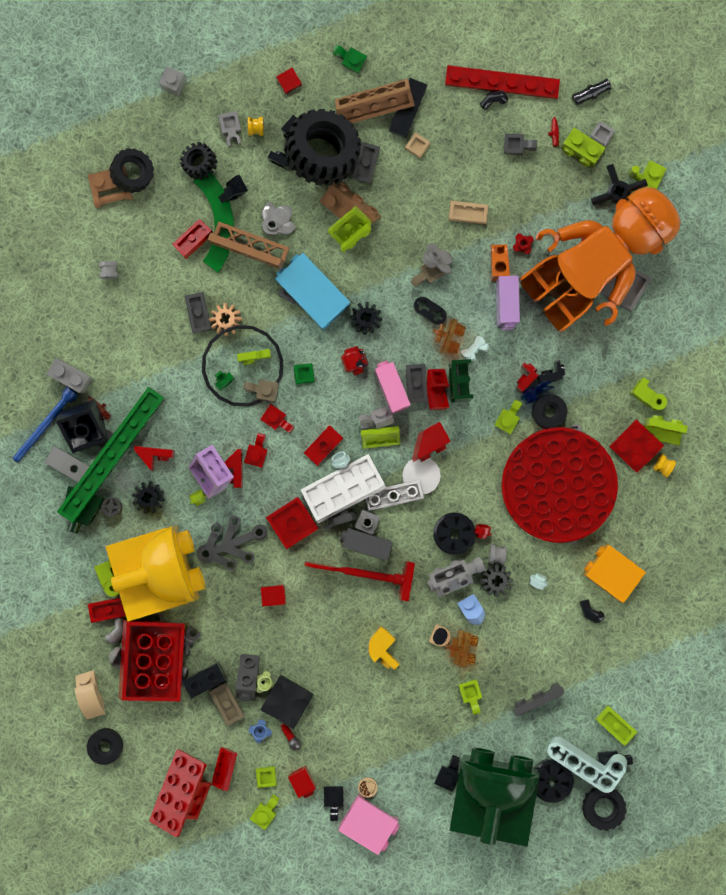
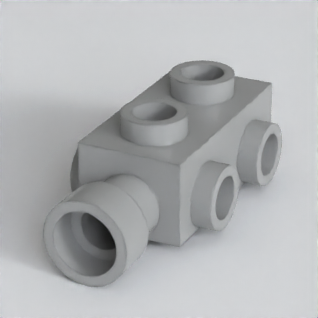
M480 557L473 559V562L466 564L464 560H455L446 568L434 569L432 574H429L431 580L427 582L431 591H436L439 598L474 583L471 575L477 572L480 574L486 570Z

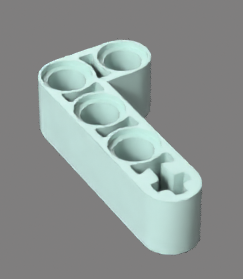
M554 737L547 749L552 759L605 793L614 790L626 771L627 760L623 755H613L606 766H604L561 737ZM575 756L579 761L573 762L569 757ZM613 763H620L622 768H615ZM592 767L595 769V772L589 773L586 768ZM609 778L612 783L606 784L602 779Z

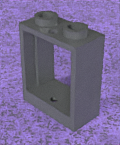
M349 527L347 531L343 530L340 542H343L342 547L386 561L393 543L390 540Z

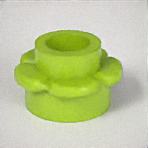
M202 489L189 495L190 504L198 506L206 501L205 498L207 496Z

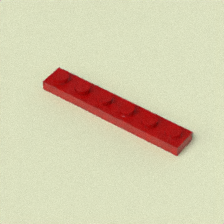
M447 65L445 86L486 91L502 90L510 94L558 99L560 79L450 65Z

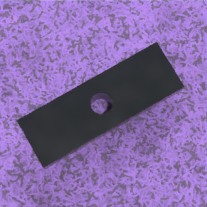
M412 78L409 79L415 106H412L410 111L405 109L396 111L389 128V132L403 138L408 136L427 89V84Z

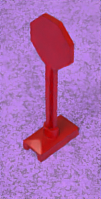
M307 561L304 562V566L392 582L393 585L400 586L399 599L409 601L415 563L405 561L403 573H394V575Z

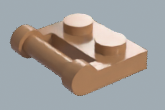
M123 166V173L128 178L126 168ZM109 170L88 175L96 208L123 199H133L130 192H120L99 197L101 192L117 189V186L112 182V178H110Z

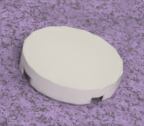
M429 458L423 462L420 459L415 462L413 460L408 461L403 469L402 477L404 483L420 479L423 493L428 494L435 490L441 475L436 462Z

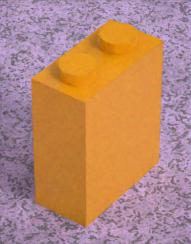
M609 544L601 545L595 553L597 557L594 561L590 560L584 567L586 572L583 575L619 602L624 603L646 572Z

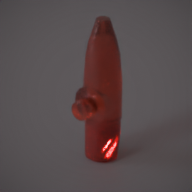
M90 396L87 398L89 401L93 400ZM96 401L103 417L108 420L111 415L104 408L106 404L103 403L101 405Z

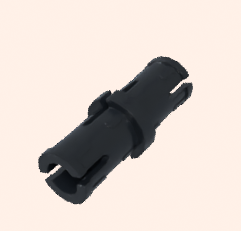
M606 78L599 83L590 84L584 90L572 94L576 106L587 100H594L598 95L612 89L611 83Z

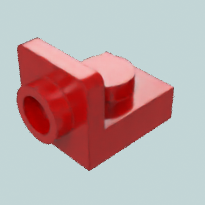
M524 362L521 366L528 376L524 374L516 382L518 384L516 389L520 393L539 376L536 373L537 369L530 363L527 365Z

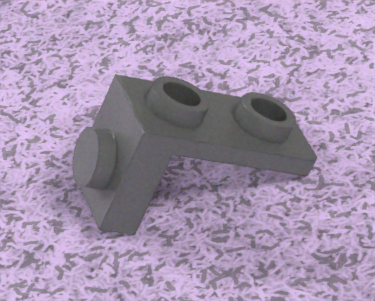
M241 654L235 688L236 699L244 702L255 701L259 656Z

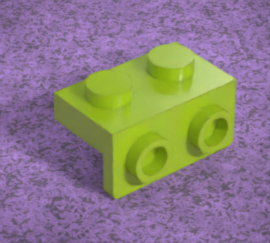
M355 206L328 228V233L341 245L340 250L345 252L347 249H352L359 239L365 238L370 234L371 220Z
M657 415L645 419L644 424L661 442L680 445L682 434H686L688 429L687 425H682L683 421L671 419V422L664 421V417Z

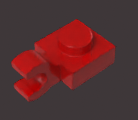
M272 404L269 405L260 418L261 421L274 430H277L280 426L291 433L295 428L284 420L287 415Z
M258 433L255 446L249 444L244 463L263 468L268 449L262 448L266 435Z

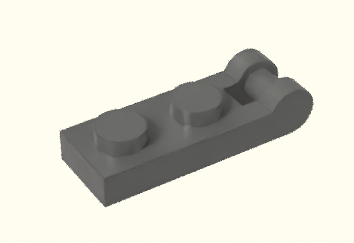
M557 683L552 684L550 690L544 693L542 690L532 694L533 698L525 700V698L514 702L515 706L511 708L517 717L561 697L564 694V689Z

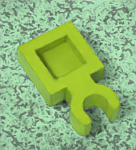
M269 349L239 353L237 358L239 363L247 366L255 364L254 361L271 358V353Z

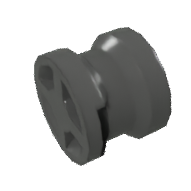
M114 497L106 498L101 505V510L106 516H117L123 508L121 501Z

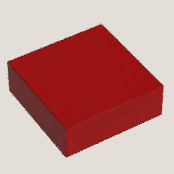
M293 67L276 76L285 94L302 86Z

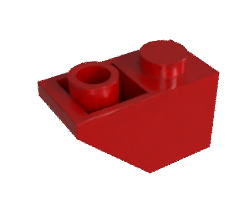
M440 422L418 434L412 456L413 462L419 459L423 462L431 457L430 453L436 451L438 454L447 449L446 444L451 441Z

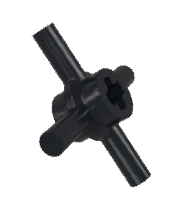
M614 164L608 165L606 168L612 184L609 186L607 193L591 198V202L594 206L608 200L616 204L621 199L627 201V197L632 191L648 186L647 181L643 179L628 185L624 181H619ZM616 188L624 190L621 197H618V194H614Z

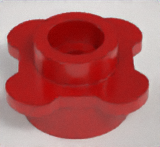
M518 233L515 236L516 243L513 246V250L529 254L534 238Z

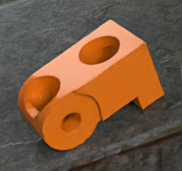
M507 244L491 245V282H495L499 276H510Z

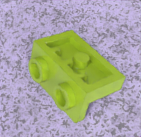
M575 127L561 146L567 156H575L579 159L580 164L592 168L606 148Z

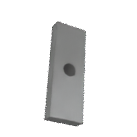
M56 446L53 447L44 462L79 482L90 467ZM76 465L78 470L74 473L72 467Z

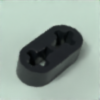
M418 297L415 300L414 310L419 315L435 325L445 322L447 313L442 307L426 297ZM423 301H425V306L428 307L430 310L427 311L424 308L422 310H419V305L417 303H422ZM430 312H442L441 316L443 319L434 320L435 316Z

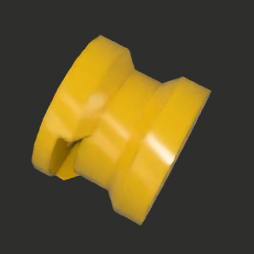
M248 117V136L253 134L264 136V117H259L258 119Z
M662 454L655 463L653 471H659L667 478L673 471L676 461L669 460Z

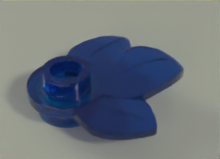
M550 381L541 382L535 388L523 391L520 399L525 404L532 403L539 398L538 395L555 387L547 386L551 384Z

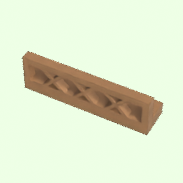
M408 79L335 99L337 115L342 114L345 116V120H349L351 123L415 106Z
M218 222L214 234L210 233L208 241L213 245L282 270L290 250L287 246ZM221 229L229 230L231 237L226 239L219 236ZM242 235L246 236L249 243L245 245L237 243L235 238ZM262 242L266 250H256L253 245ZM277 248L284 250L281 259L272 256L270 251Z

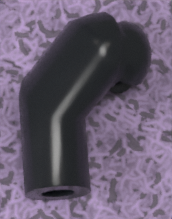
M502 90L493 91L479 105L484 110H487L493 102L505 104L508 101V96Z

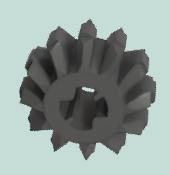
M498 564L494 565L495 571L488 566L487 569L490 573L482 572L487 578L480 579V582L487 583L482 586V589L486 590L489 588L488 595H491L494 591L495 597L499 596V591L506 595L504 588L511 590L507 582H513V579L506 578L511 575V572L504 573L506 570L505 566H502L499 571ZM496 575L502 580L498 583V586H494L495 583H492V579H495Z

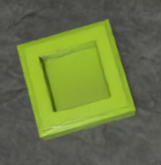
M275 766L256 768L257 788L277 786Z

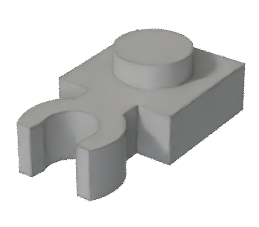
M237 111L218 115L222 134H228L226 138L228 147H231L230 142L232 139H236L238 145H241L240 136L236 134V132H241Z

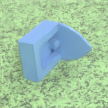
M474 594L457 603L470 624H482L485 618V611Z

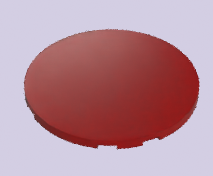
M548 428L528 436L512 451L503 470L502 495L510 516L525 532L544 541L566 543L592 534L607 520L617 499L618 477L610 455L593 437L571 428Z

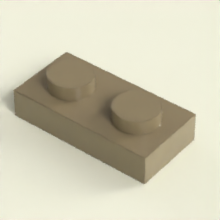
M227 682L209 691L227 726L245 716Z

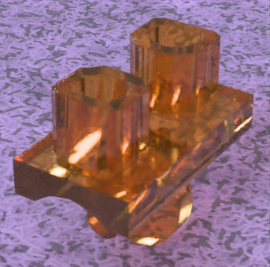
M452 318V320H449L446 332H444L446 325L442 323L439 330L433 329L432 333L437 335L435 342L440 343L442 337H444L440 353H458L460 344L451 340L453 334L463 337L466 327L457 323V319Z
M458 630L457 638H453L452 645L446 644V649L451 650L450 657L454 658V665L466 668L467 665L475 664V654L468 652L469 646L476 647L478 645V636L472 635L467 631Z

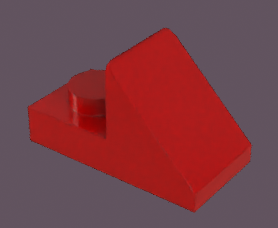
M134 446L135 452L151 471H154L155 456H158L157 460L169 461V458H174L175 450Z
M237 449L224 463L228 469H233L231 474L234 478L230 484H234V488H243L242 449Z

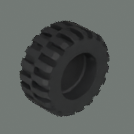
M315 109L309 110L307 114L302 113L299 115L290 128L284 148L286 161L290 162L289 167L291 170H295L296 175L299 178H305V181L308 183L314 182L315 185L319 186L322 184L331 186L333 182L338 184L350 175L360 155L361 139L358 137L359 133L356 128L353 129V124L349 120L346 121L345 116L342 114L337 115L335 111L330 110L328 112L325 109H318V111H315ZM310 139L326 140L335 147L338 155L331 157L319 155L310 148L307 141Z

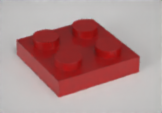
M636 418L609 447L638 473L664 447V444Z
M296 497L266 517L286 550L319 529L299 497Z

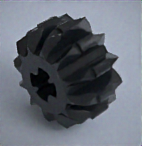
M366 302L365 308H363L362 304L359 303L358 308L360 310L352 309L356 315H350V319L356 321L352 322L351 326L359 325L356 332H360L361 328H364L363 334L366 335L368 328L371 333H374L372 326L380 328L377 322H381L382 317L376 316L381 313V310L374 312L375 304L369 308V302ZM363 314L371 316V318H369L370 322L361 320V318L363 319Z
M149 481L148 486L145 482L141 483L142 489L138 486L135 487V490L139 493L132 494V497H137L138 500L132 503L133 505L140 504L137 507L138 511L144 507V514H148L149 508L152 513L156 512L154 506L159 509L162 508L158 501L164 502L165 498H159V495L164 494L163 490L157 492L160 487L159 484L153 487V482ZM147 492L153 496L150 499V503L144 500Z

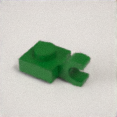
M337 44L333 49V55L343 59L342 66L357 74L360 72L367 59V55L350 47L349 51H346Z
M219 371L214 375L217 380L215 385L220 391L235 380L230 372L226 374Z

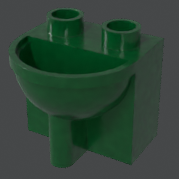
M476 747L472 748L471 756L463 755L461 760L449 831L480 837V842L489 845H496L497 840L528 847L540 770L533 768L534 760L528 757L511 755L509 763L494 760V751Z

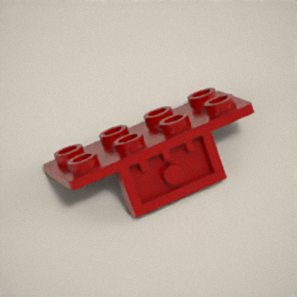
M180 749L176 750L149 822L174 837H179L186 819H198L211 786L210 782L201 780L207 766L206 763Z

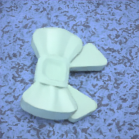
M477 336L474 344L468 349L462 350L461 354L464 358L475 361V354L478 353V350L488 352L489 345L486 344L481 336Z

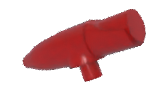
M553 117L551 132H548V136L552 137L553 147L559 146V127L556 117Z

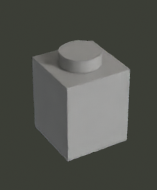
M166 66L159 85L162 90L179 97L186 78L184 73Z

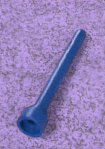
M66 386L62 391V399L14 455L13 460L15 462H19L67 403H71L78 398V393Z

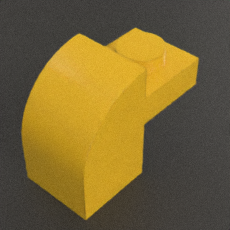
M382 626L374 632L369 640V655L374 662L381 657L382 660L380 662L387 669L392 667L395 670L400 663L386 650L396 639Z

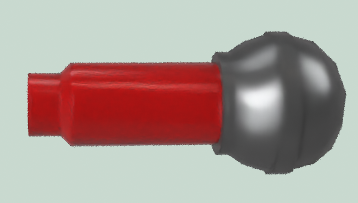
M282 724L281 728L288 739L289 748L293 751L299 750L302 746L301 740L294 736L287 725Z

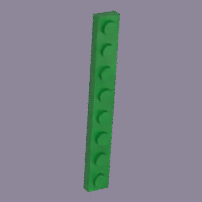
M149 387L145 390L57 510L58 514L74 524L163 402V396Z

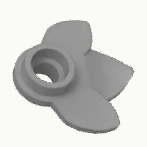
M271 202L267 203L262 210V218L264 220L262 230L268 236H275L278 233L287 235L293 232L296 226L289 221L292 216V208L283 205L276 209ZM269 224H274L275 227L271 228Z
M428 244L423 257L424 263L430 268L436 266L443 273L451 274L452 271L449 265L453 262L452 256L445 250H439L436 244Z

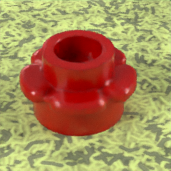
M476 524V531H474L476 537L487 539V536L492 535L490 533V526Z

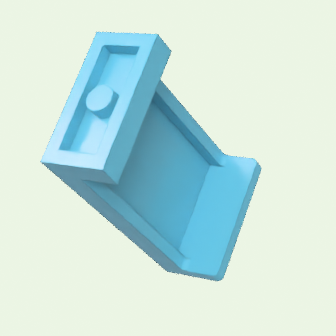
M304 253L300 256L297 254L290 260L291 264L286 269L283 267L282 270L276 273L277 277L275 280L318 326L325 330L351 303Z

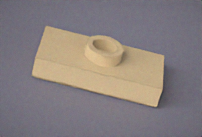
M450 201L448 221L486 225L488 205Z

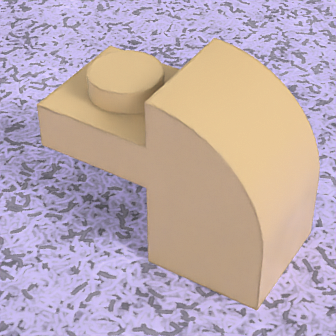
M94 670L75 676V694L80 710L85 718L90 719L105 714L104 701L98 691Z

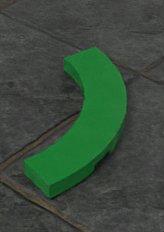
M208 173L209 177L207 179L203 176V180L199 178L194 180L193 183L204 193L211 205L215 229L218 222L234 227V217L230 202L221 203L218 198L224 193V189L215 176ZM222 228L219 236L227 239L231 237L229 230ZM211 244L210 250L203 262L219 273L230 251Z

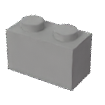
M55 358L46 374L83 395L93 380L89 375L58 358Z

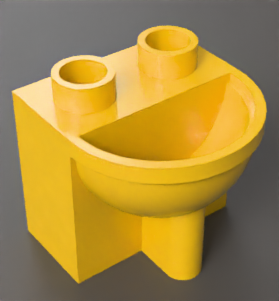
M178 525L105 546L114 574L111 577L112 587L115 592L120 594L127 621L200 599L198 591L206 589L200 567L191 569L187 554L195 552L189 530L180 532Z

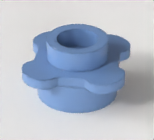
M262 719L256 725L249 727V733L253 735L257 743H261L266 736L269 737L272 734L271 729L267 728L265 720Z

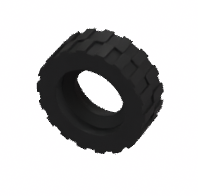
M126 148V150H121L119 154L115 155L109 168L110 178H112L113 184L118 189L123 190V192H141V190H144L153 178V163L143 151L135 148ZM128 162L137 164L141 170L140 177L137 179L127 178L122 170L123 165Z
M592 788L585 794V798L582 801V810L585 818L591 826L596 827L598 830H613L615 827L620 826L621 822L625 819V813H627L626 802L615 789L612 792L605 793L598 788ZM601 798H607L613 803V812L608 817H600L595 812V804Z

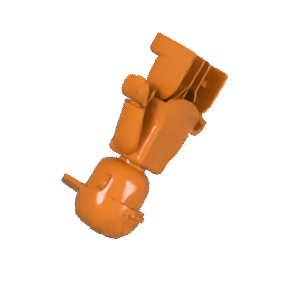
M643 187L632 192L627 197L628 201L625 199L619 200L612 219L613 232L608 226H602L594 220H584L557 229V232L552 229H545L536 235L535 240L541 241L545 236H550L553 239L554 243L547 249L549 253L557 247L559 241L584 239L578 245L560 253L559 256L552 255L542 260L519 279V283L535 303L542 300L550 291L565 280L572 286L543 310L545 316L559 333H562L586 313L592 306L596 296L616 276L615 285L608 298L609 301L603 302L595 308L596 312L602 308H608L611 311V317L605 319L604 326L612 324L618 314L617 306H620L635 280V266L631 262L633 258L629 251L636 255L658 254L663 250L662 244L666 245L676 237L680 230L681 220L673 203L661 191L654 187Z

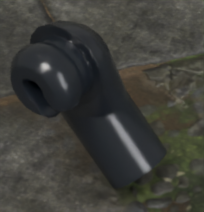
M589 599L580 601L583 615L587 620L594 623H600L604 620V613L593 610Z

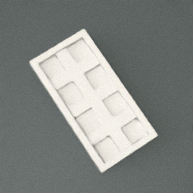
M369 454L348 464L345 468L339 469L301 489V492L317 523H320L385 489L386 486Z

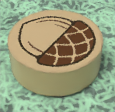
M364 777L358 784V791L363 797H372L377 792V783L371 777Z

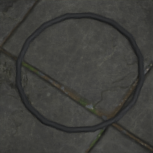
M236 325L220 331L209 341L202 357V374L208 389L219 400L232 406L249 407L263 402V400H255L249 403L232 402L221 397L211 387L205 369L206 356L212 343L222 334L235 329H252L265 335L275 346L280 359L277 383L280 382L283 376L284 360L279 345L267 332L254 326Z

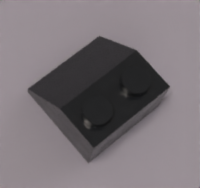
M95 399L59 412L56 423L72 454L108 441L104 418Z

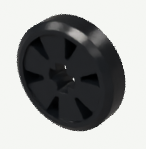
M453 512L439 518L434 526L433 537L436 545L443 552L458 555L472 547L476 537L474 531L476 530L473 522L466 515ZM452 528L459 530V537L457 539L449 536Z
M545 759L539 762L534 767L540 770L536 796L549 803L560 802L567 798L574 784L572 772L554 759ZM550 776H554V779H557L552 786L550 783H547V780H550Z

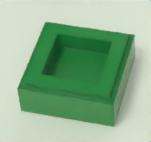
M312 363L293 365L296 385L315 382Z

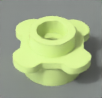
M264 671L259 676L257 675V693H263V691L273 688L274 683L268 671Z

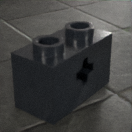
M218 661L189 676L182 682L192 699L226 681L227 676Z

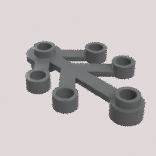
M232 516L229 519V526L222 543L214 546L218 534L223 531L221 524L214 523L211 526V534L207 543L201 545L197 550V558L202 563L214 561L224 565L227 570H234L237 567V562L234 559H226L217 554L225 551L242 558L246 563H251L254 561L255 555L252 552H245L235 546L252 539H264L268 533L267 528L264 525H256L251 532L232 539L236 527L241 523L239 517ZM233 518L238 520L237 525H232L231 520ZM215 525H218L220 527V531L218 533L214 532L213 530ZM257 529L263 530L262 536L256 534ZM204 550L209 551V557L203 556ZM246 554L252 555L251 561L245 559ZM229 561L234 562L233 568L228 567L227 564Z

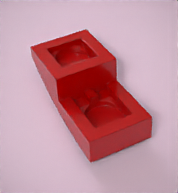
M445 369L427 370V397L430 410H446L449 408L445 391L449 387Z

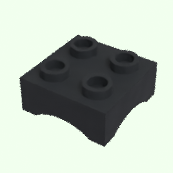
M280 674L260 710L294 730L314 694Z

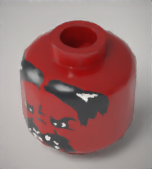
M358 346L344 350V354L341 356L345 372H353L354 376L364 373V368L369 365L364 349H359Z

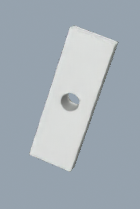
M421 480L388 486L366 498L368 511L424 499ZM392 492L397 494L396 499L391 497Z

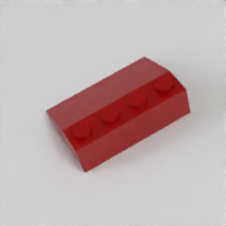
M123 620L118 696L121 701L180 702L185 623Z

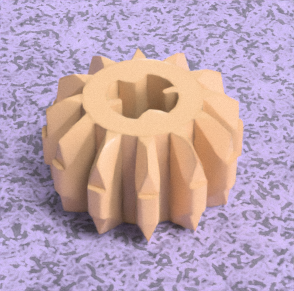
M227 303L223 304V309L217 305L218 312L211 311V314L216 317L209 318L210 322H216L211 327L212 329L218 328L217 334L223 329L239 325L236 322L242 321V317H236L240 314V311H234V305H231L228 309ZM224 315L230 316L228 319L229 323L227 324L225 322L221 323Z

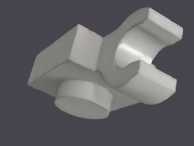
M389 406L370 412L371 416L361 415L358 417L362 430H368L374 426L380 429L395 423Z

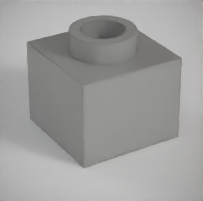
M362 510L355 528L373 535L380 517ZM367 518L371 520L369 526L364 525V520Z

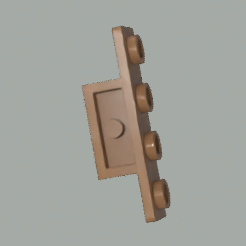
M333 182V185L329 186L319 201L339 218H342L355 206L372 223L381 218L376 208L366 204L364 199L360 195L354 194L344 182L338 184Z

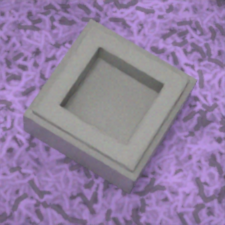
M599 121L590 138L606 147L615 130Z

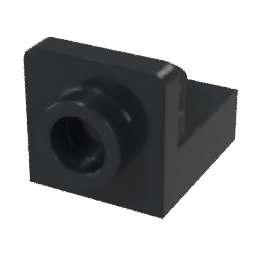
M270 151L267 157L268 161L289 171L290 162L286 161L285 154L280 151H276V153Z
M236 175L226 183L227 187L224 189V193L218 198L221 203H226L244 195L248 189L241 176Z
M560 360L554 362V373L552 370L541 371V375L537 377L538 384L556 382L563 379L565 368L563 364H560Z

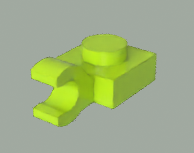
M515 399L509 411L503 408L494 425L511 434L520 417L516 416V413L522 403Z
M477 679L458 684L463 702H470L473 715L481 713L477 699H481L482 694Z
M273 794L266 805L260 802L249 819L265 830L276 815L273 809L280 798Z

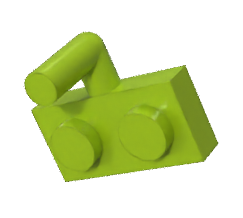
M649 160L643 174L639 173L640 168L637 165L633 166L628 174L631 178L638 181L646 179L648 184L646 187L657 189L667 168Z

